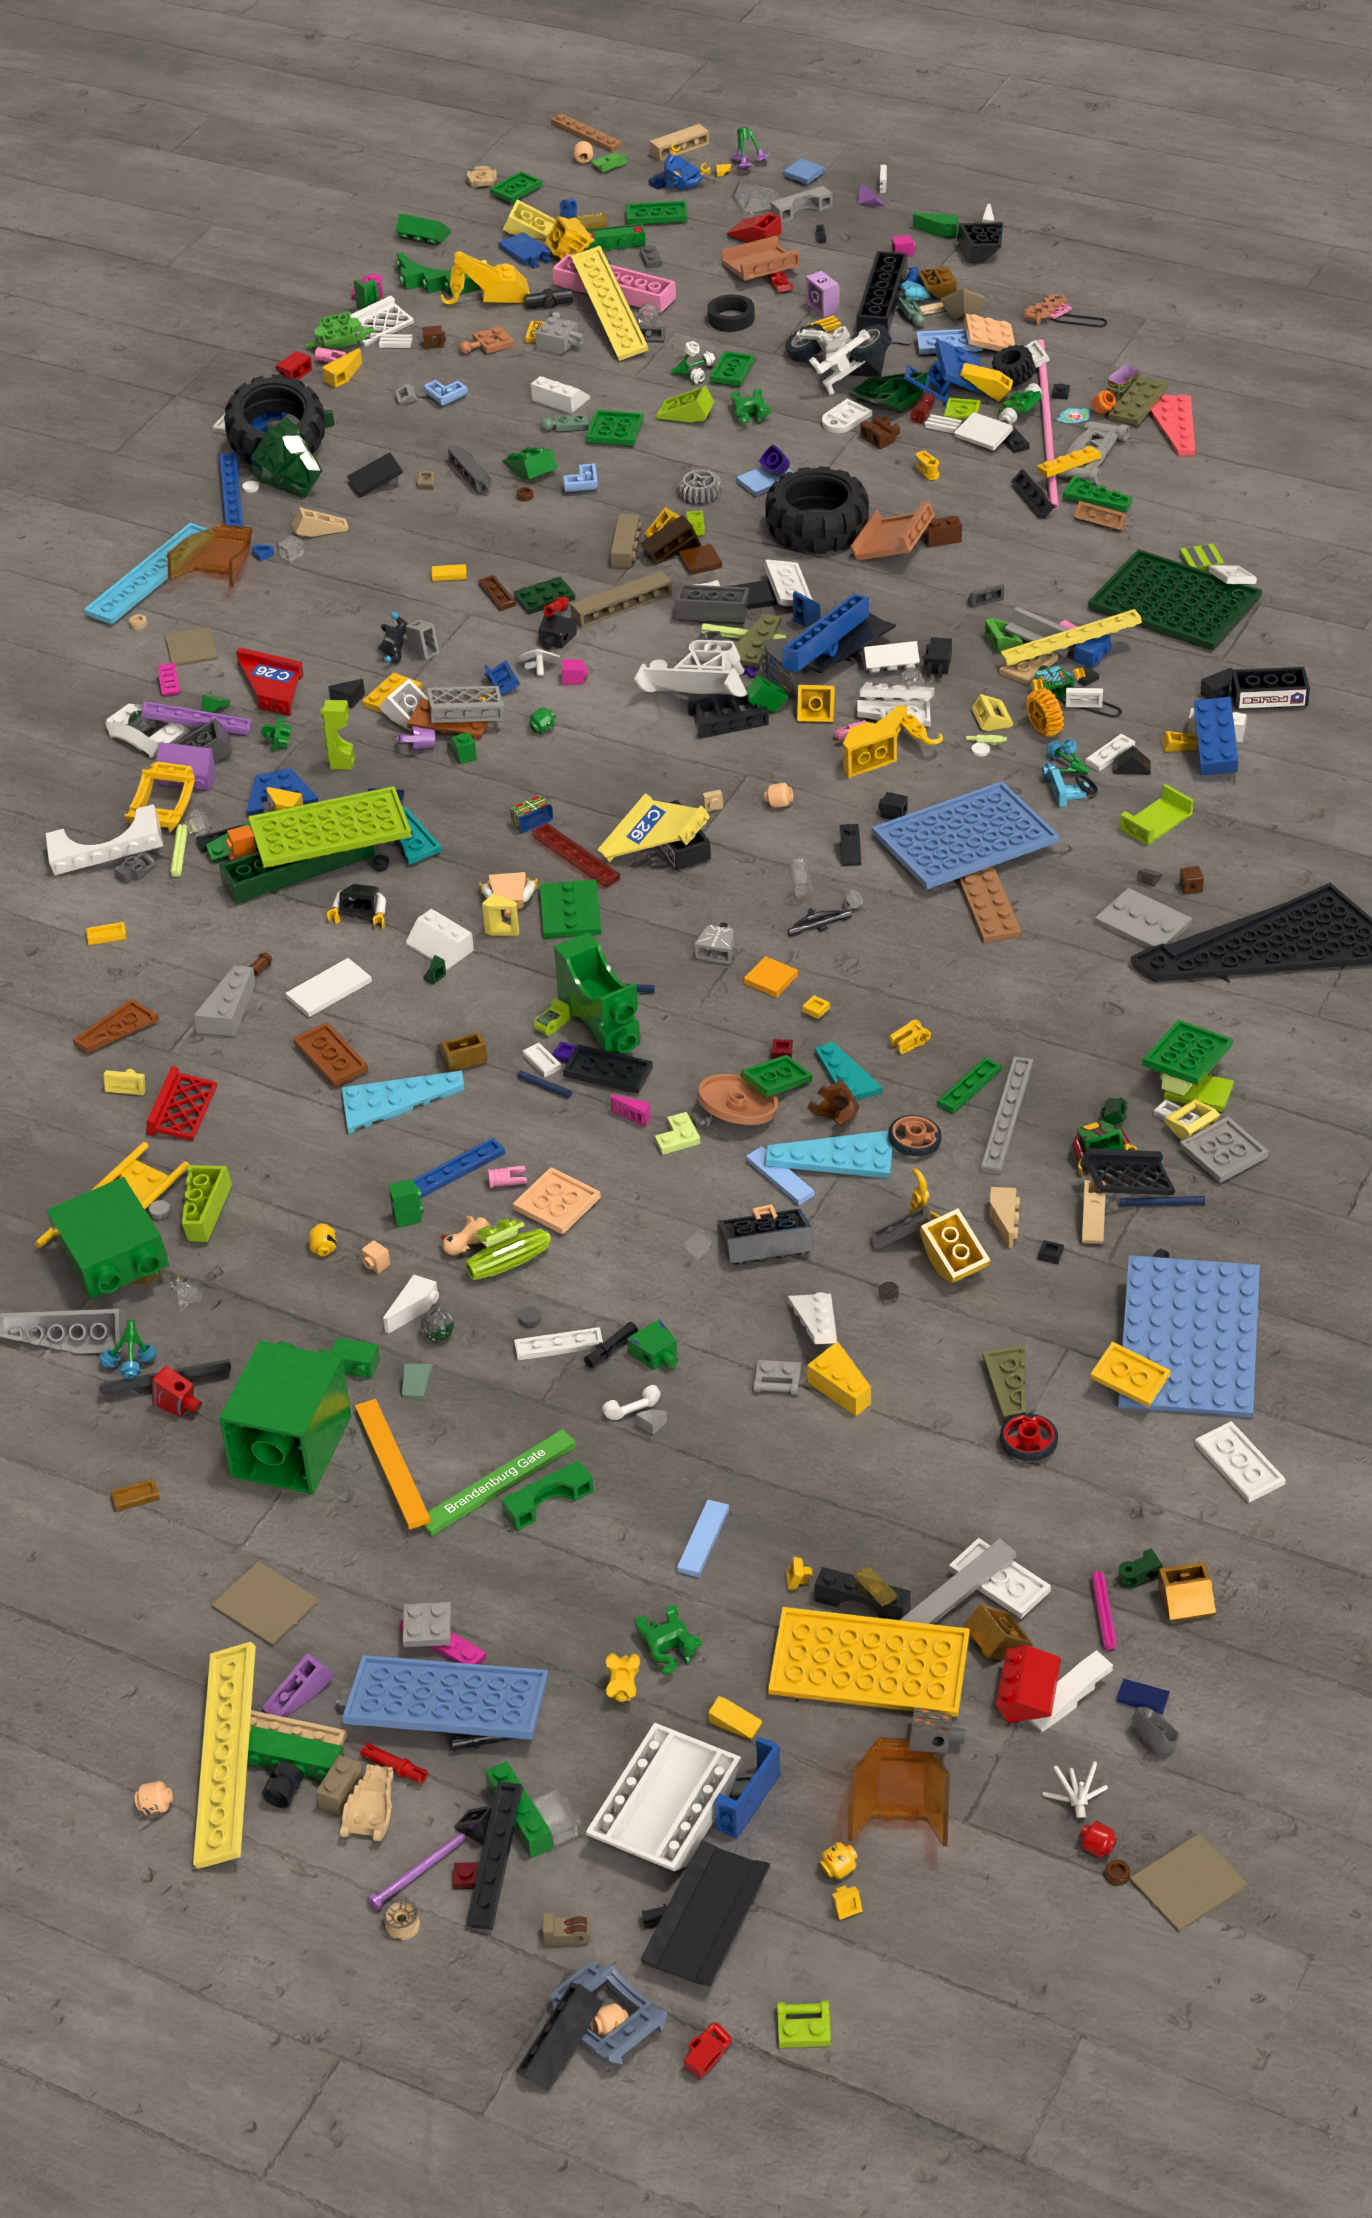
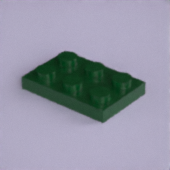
M561 576L514 591V598L528 615L544 610L545 606L562 596L568 597L569 602L576 600L575 593Z

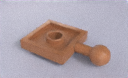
M494 327L490 330L474 333L473 340L475 342L463 341L459 345V350L467 354L471 349L481 347L488 354L515 347V341L502 327Z

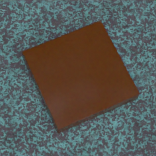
M711 544L679 551V557L690 575L723 567L721 559Z

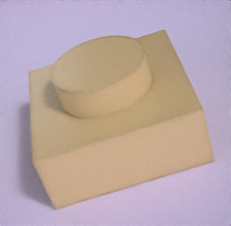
M721 790L702 793L703 807L707 812L723 809Z

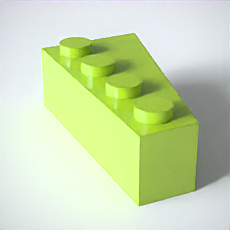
M188 1165L187 1191H185L186 1201L183 1208L182 1225L188 1241L208 1242L232 1187V1181L227 1166Z

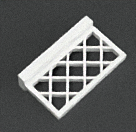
M392 296L351 314V318H358L364 328L373 326L374 330L383 331L382 333L367 334L366 337L371 338L358 341L364 347L380 340L381 334H392L414 323V319L395 304V299ZM388 317H389V318H397V319H396V321H395V320H388ZM375 324H384V326H375ZM386 325H395L394 327H386Z

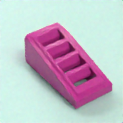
M175 663L158 665L162 697L180 694Z
M614 1094L611 1095L612 1112L637 1124L647 1126L651 1118L650 1102Z

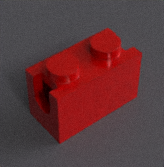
M295 351L276 365V371L279 372L278 375H284L285 379L294 377L299 380L312 371L311 356Z

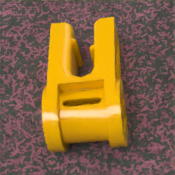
M926 451L916 453L915 457L919 462H916L915 467L927 480L938 479L939 460Z
M912 1020L891 1034L889 1042L892 1047L897 1046L898 1052L902 1055L927 1043L931 1037V1032L927 1028H923L918 1020Z

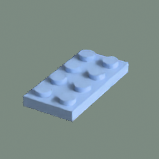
M966 329L917 332L919 354L929 355L936 353L934 344L937 339L956 347L960 346L968 352L983 351L982 347L968 344Z

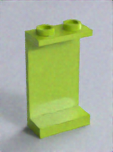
M1164 784L1162 785V797L1135 816L1126 811L1120 814L1119 829L1144 844L1150 845L1193 814L1194 800Z

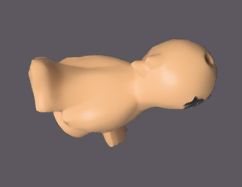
M467 1215L466 1226L460 1233L451 1235L441 1234L444 1252L451 1256H457L470 1249L467 1245L483 1244L479 1240H474L472 1236L477 1234V1230L486 1226L491 1228L490 1223L482 1217H478L475 1221L472 1216L469 1217Z

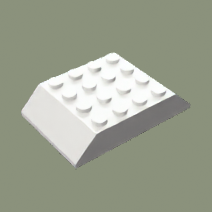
M654 1723L590 1824L586 1835L672 1871L686 1867L715 1820L714 1800L719 1793L729 1797L741 1757Z

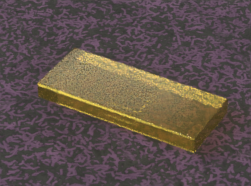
M870 1566L854 1574V1578L882 1607L898 1598V1595Z

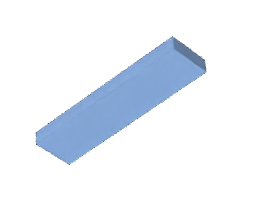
M760 1147L746 1155V1161L798 1206L815 1196V1191L788 1168L765 1166L767 1150L764 1147Z
M707 1500L677 1566V1572L700 1577L729 1512L728 1504Z

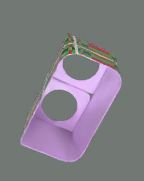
M1128 365L1122 366L1108 377L1107 391H1110L1115 398L1121 399L1135 380L1140 377L1141 370Z

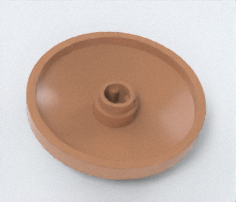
M717 1074L709 1076L701 1081L697 1092L698 1102L707 1112L717 1118L736 1124L757 1125L766 1123L774 1118L778 1108L776 1095L765 1097L742 1079L740 1075Z

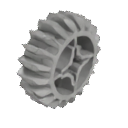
M704 468L702 470H690V472H685L678 479L677 491L680 498H683L684 501H689V503H709L710 500L715 501V498H719L722 491V481L720 476L714 471L704 470Z

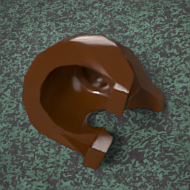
M841 1079L829 1087L823 1085L818 1091V1094L824 1097L822 1103L818 1105L811 1100L807 1107L813 1115L832 1118L840 1125H847L851 1122L859 1110L857 1100L847 1084Z

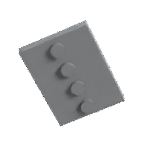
M1128 888L1095 917V924L1148 949L1162 943L1166 945L1172 943L1192 925V918Z

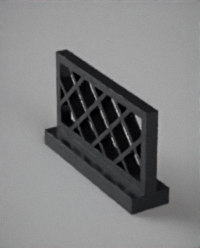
M1087 1148L1080 1162L1082 1170L1089 1171L1099 1193L1174 1195L1176 1191L1161 1164L1163 1159L1161 1151ZM1109 1173L1110 1175H1112V1176H1114L1115 1178H1117V1180H1114L1113 1178L1109 1177V1176L1106 1175V1174ZM1125 1174H1128L1136 1180L1134 1181L1128 1178L1127 1176H1125ZM1144 1174H1145L1146 1176L1152 1178L1154 1181H1151V1180L1147 1179L1146 1177H1144ZM1101 1180L1107 1182L1110 1185H1103ZM1120 1180H1121L1122 1182L1128 1184L1129 1186H1125V1185L1121 1184V1183H1120ZM1140 1181L1141 1183L1147 1185L1148 1187H1144V1186L1140 1185L1138 1182ZM1159 1182L1160 1184L1164 1185L1165 1187H1161V1186H1159V1185L1156 1184V1183Z

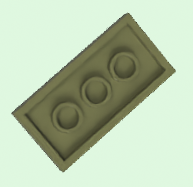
M1138 377L1111 410L1109 420L1139 425L1168 389V382Z

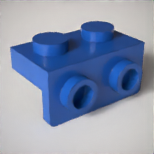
M506 660L492 670L487 664L484 666L487 671L485 676L491 682L490 685L499 686L502 696L520 685L519 680Z

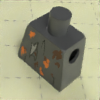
M914 1707L909 1751L947 1753L949 1742L964 1744L965 1729L951 1727L952 1716Z

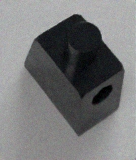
M544 615L539 627V643L546 650H549L551 647L563 648L577 634L576 619L557 615L550 617Z

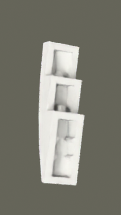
M1097 1650L1057 1682L1052 1716L1028 1721L1041 1733L1077 1708V1701L1093 1691L1095 1683L1113 1671V1664Z

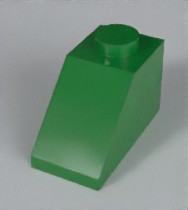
M469 732L453 736L447 741L459 764L477 760L475 741Z

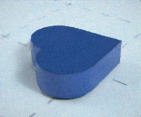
M258 544L252 547V554L259 561H263L274 555V548L271 545L263 546Z

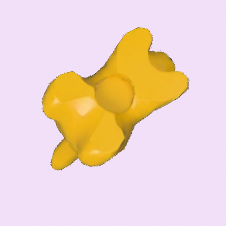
M611 1653L605 1660L607 1670L611 1676L606 1688V1695L609 1698L614 1697L615 1701L621 1703L630 1701L631 1698L636 1696L634 1678L639 1672L640 1657L637 1654H632L630 1657L627 1655L618 1657L615 1653Z

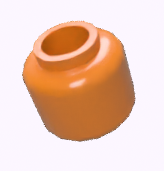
M1107 390L1100 391L1091 400L1092 408L1101 415L1112 410L1116 404L1114 395Z

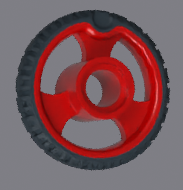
M1034 1413L1018 1414L1009 1418L1003 1424L1000 1431V1443L1005 1452L1011 1457L1021 1461H1037L1046 1458L1054 1452L1058 1443V1432L1055 1425L1044 1416ZM1019 1425L1018 1436H1008L1010 1430ZM1039 1426L1049 1433L1050 1439L1040 1437L1041 1429Z

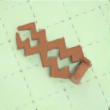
M1059 294L1048 295V298H1043L1044 303H1036V306H1029V308L1025 309L1024 320L1028 321L1031 319L1035 320L1036 325L1040 324L1041 319L1049 318V313L1056 312L1055 306H1062V303H1067L1066 297L1062 295V299H1056L1060 298Z

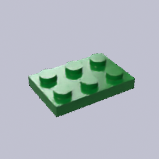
M519 171L491 187L490 194L509 203H514L521 197L541 187L542 180Z
M724 351L710 375V382L741 386L755 361V355Z
M788 1055L743 1069L741 1070L740 1077L762 1095L769 1097L812 1082L813 1075Z

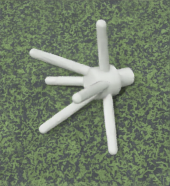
M1096 1761L1092 1763L1085 1785L1083 1782H1079V1786H1077L1074 1769H1069L1073 1790L1058 1766H1054L1056 1774L1070 1797L1043 1792L1042 1796L1070 1802L1071 1807H1075L1076 1818L1080 1819L1086 1818L1085 1805H1088V1800L1107 1790L1108 1786L1104 1785L1087 1794L1097 1767Z

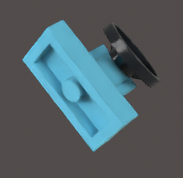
M1059 769L1051 770V786L1059 807L1067 806V800L1086 798V793L1095 795L1098 792L1096 784L1087 776L1078 774L1075 777L1077 784L1065 786Z

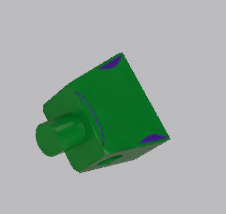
M660 1319L627 1338L628 1354L649 1368L657 1369L663 1364L673 1368L677 1365L676 1339Z

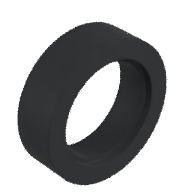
M722 295L711 300L707 306L709 325L720 331L735 332L750 327L755 320L753 301L742 295ZM727 310H738L744 312L736 316H724L718 314L720 312Z

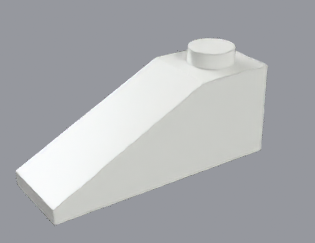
M413 1275L383 1317L385 1333L389 1334L427 1312L439 1298L437 1283Z

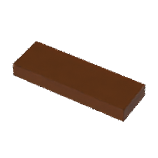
M494 575L478 580L479 586L500 611L516 606V601Z

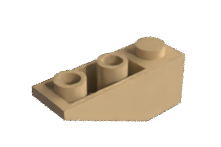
M1085 1180L1082 1243L1103 1244L1105 1193H1099L1093 1180Z
M991 1187L989 1217L1008 1248H1013V1239L1018 1240V1227H1014V1224H1019V1212H1015V1209H1020V1197H1016V1188Z

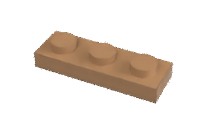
M1079 501L1074 518L1123 531L1128 515Z

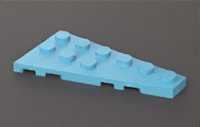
M462 1071L342 1087L348 1134L355 1132V1129L361 1126L365 1128L372 1126V1122L379 1119L387 1120L411 1111L413 1106L421 1103L423 1106L427 1105L434 1098H445L465 1090Z
M888 1131L774 1144L767 1147L765 1166L889 1179L893 1146L889 1141Z

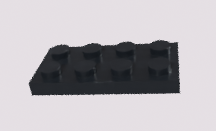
M577 1045L563 1070V1076L639 1093L653 1068V1061Z

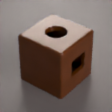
M1199 866L1180 869L1179 883L1184 894L1203 892L1204 877Z

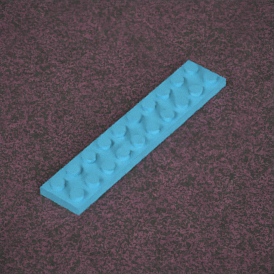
M189 523L84 609L85 615L112 625L217 538V532Z

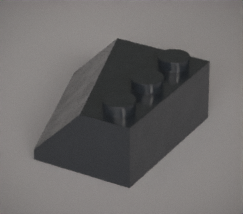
M1003 222L959 223L957 241L969 262H984L1001 248Z

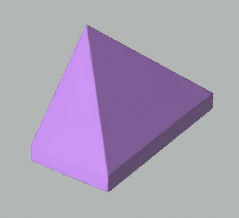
M861 183L858 204L884 206L885 202L871 189Z

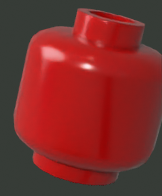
M1093 1821L1090 1826L1085 1824L1079 1834V1838L1082 1839L1081 1848L1097 1858H1102L1105 1855L1109 1856L1117 1842L1115 1831L1099 1821Z

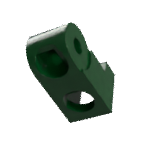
M1152 1548L1143 1551L1142 1558L1120 1564L1118 1582L1126 1589H1132L1158 1579L1159 1569L1163 1568V1564Z

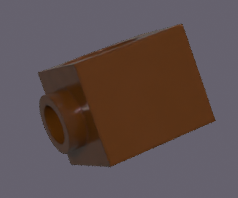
M441 325L422 327L424 348H442L446 337L445 331L441 329Z

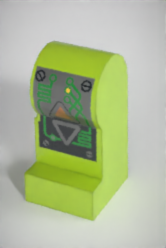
M557 998L550 1002L551 1007L543 1014L538 1015L534 1022V1029L547 1036L552 1035L570 1020L569 1005Z

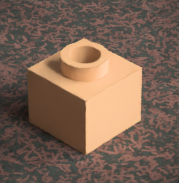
M373 1240L362 1249V1262L366 1268L372 1269L379 1274L390 1265L388 1249Z

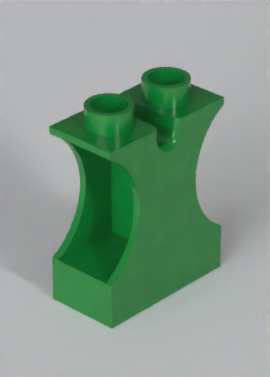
M589 932L554 946L558 999L569 1005L570 1019L576 1016L580 1017L595 1035L601 1050L618 1054L628 1053L640 1045L639 1021L635 1018V1013L638 1009L637 985L633 983L627 986L616 977L603 954L600 944Z

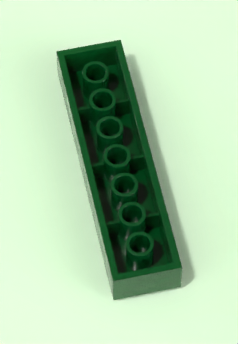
M374 845L266 868L263 867L259 852L220 864L219 868L222 883L237 904L375 856Z

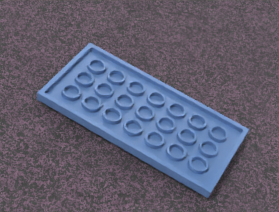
M363 1655L345 1707L343 1724L533 1740L549 1678L548 1670Z

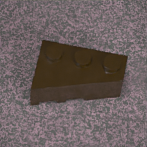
M683 515L640 543L646 556L655 565L674 559V556L679 555V551L701 546L692 524Z

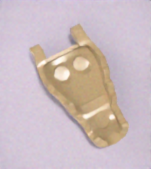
M369 1764L366 1766L363 1780L360 1779L358 1785H355L354 1793L349 1794L348 1800L344 1805L340 1829L341 1837H349L350 1833L373 1836L374 1841H381L389 1828L392 1813L391 1782L393 1779V1767H380Z

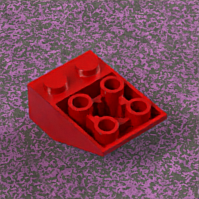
M766 213L743 219L727 232V235L749 243L778 236L781 234V216Z

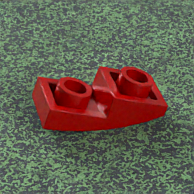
M779 271L768 275L769 282L778 293L793 290L792 283L787 281V275Z

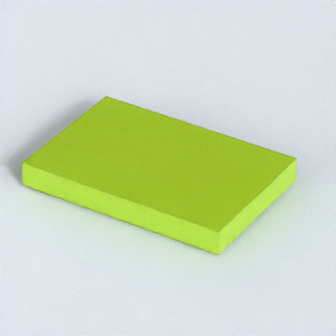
M1207 1075L1198 1086L1192 1084L1184 1096L1165 1090L1164 1099L1188 1104L1196 1099L1214 1108L1216 1111L1224 1112L1234 1086V1080Z

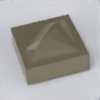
M419 470L417 488H434L435 471Z

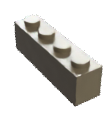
M619 514L611 549L612 568H632L633 561H636V551L638 552L639 547L638 542L641 539L640 532L643 529V522H640L639 515Z

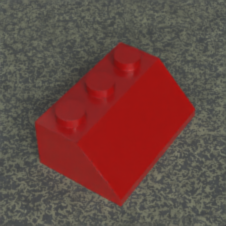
M1028 1645L1006 1649L996 1707L1008 1723L1052 1716L1061 1664L1059 1656Z

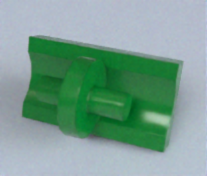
M278 717L276 727L272 724H267L261 729V734L264 738L272 739L270 747L272 751H275L276 747L286 749L292 726L284 724V718Z

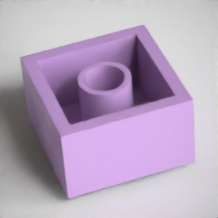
M822 271L806 276V304L822 317L839 312V284Z

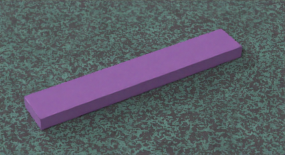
M146 701L143 702L141 713L143 718L202 727L216 718L228 732L248 736L251 724L250 719Z

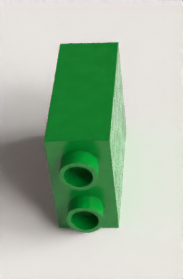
M121 1177L46 1210L57 1243L91 1299L105 1293H112L123 1285L144 1276L153 1275L158 1270L170 1265L160 1233L125 1177Z

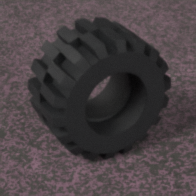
M1010 345L998 351L997 355L993 357V370L1000 371L1012 379L1013 387L1029 381V378H1032L1035 373L1036 366L1031 352L1024 345Z

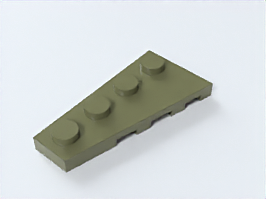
M764 614L735 644L740 655L741 665L758 668L763 659L762 648L765 647L764 640L773 639L781 624V617Z

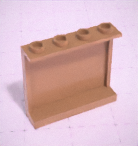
M778 236L721 250L722 264L744 281L801 266L799 250L786 251L779 246Z
M922 502L915 513L882 518L879 510L876 509L851 545V550L856 560L909 553L935 516L930 502Z

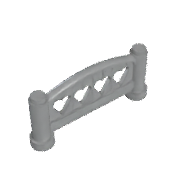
M1092 421L1086 422L1085 432L1072 443L1066 455L1073 451L1084 449L1087 444H1092L1095 446V449L1101 452V458L1056 475L1072 479L1076 475L1079 476L1081 481L1089 480L1092 482V485H1098L1101 479V469L1099 466L1117 438L1119 441H1127L1130 431L1129 425L1121 424L1117 426ZM1093 435H1097V436H1099L1100 438H1102V439L1090 440V439H1092V436H1093Z

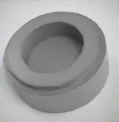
M164 1200L155 1201L149 1206L150 1216L155 1220L166 1219L171 1213L169 1203Z

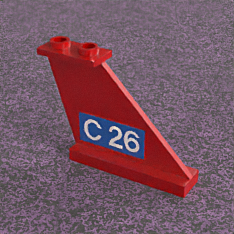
M239 647L236 651L238 665L242 667L257 696L258 708L291 716V707L298 679L301 680L304 676L302 662Z

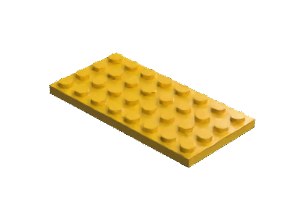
M783 1607L768 1693L771 1695L914 1712V1707L958 1717L970 1629Z

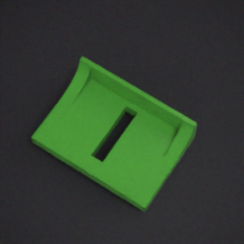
M615 152L593 160L591 164L604 173L612 168H618L626 164L627 155L620 156Z

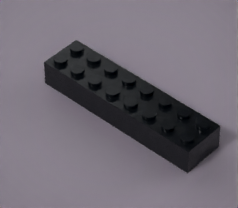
M877 251L857 313V332L862 331L865 327H870V325L876 326V324L884 325L889 332L897 301L902 290L900 286L904 282L908 270V253Z

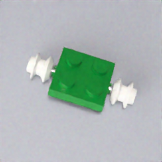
M1032 383L1024 389V393H1013L998 409L999 420H1006L1009 422V425H1012L1017 420L1018 413H1026L1042 397L1041 388L1037 384Z

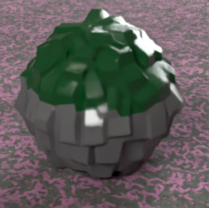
M142 710L133 711L128 719V725L142 733L149 730L152 734L156 729V720L141 717Z
M441 1308L421 1317V1333L432 1341L440 1342L445 1340L453 1332L454 1320L452 1315Z

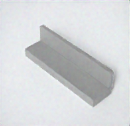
M1020 607L1014 609L1012 622L1005 627V631L1030 642L1069 630ZM1076 644L1052 652L1065 657L1075 649Z

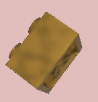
M980 1604L963 1624L965 1628L970 1629L969 1637L978 1643L981 1647V1653L988 1659L993 1658L1003 1661L1006 1649L1033 1645L1008 1611Z

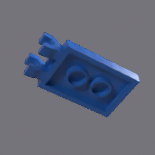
M524 232L498 242L501 250L524 265L530 264L534 269L539 267V264L536 262L537 259L541 258L546 264L552 262L548 256L551 254V251Z

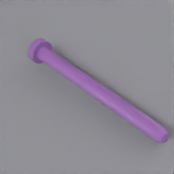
M463 1833L457 1834L380 1893L369 1895L367 1901L374 1911L380 1910L383 1907L382 1903L462 1844L466 1839Z

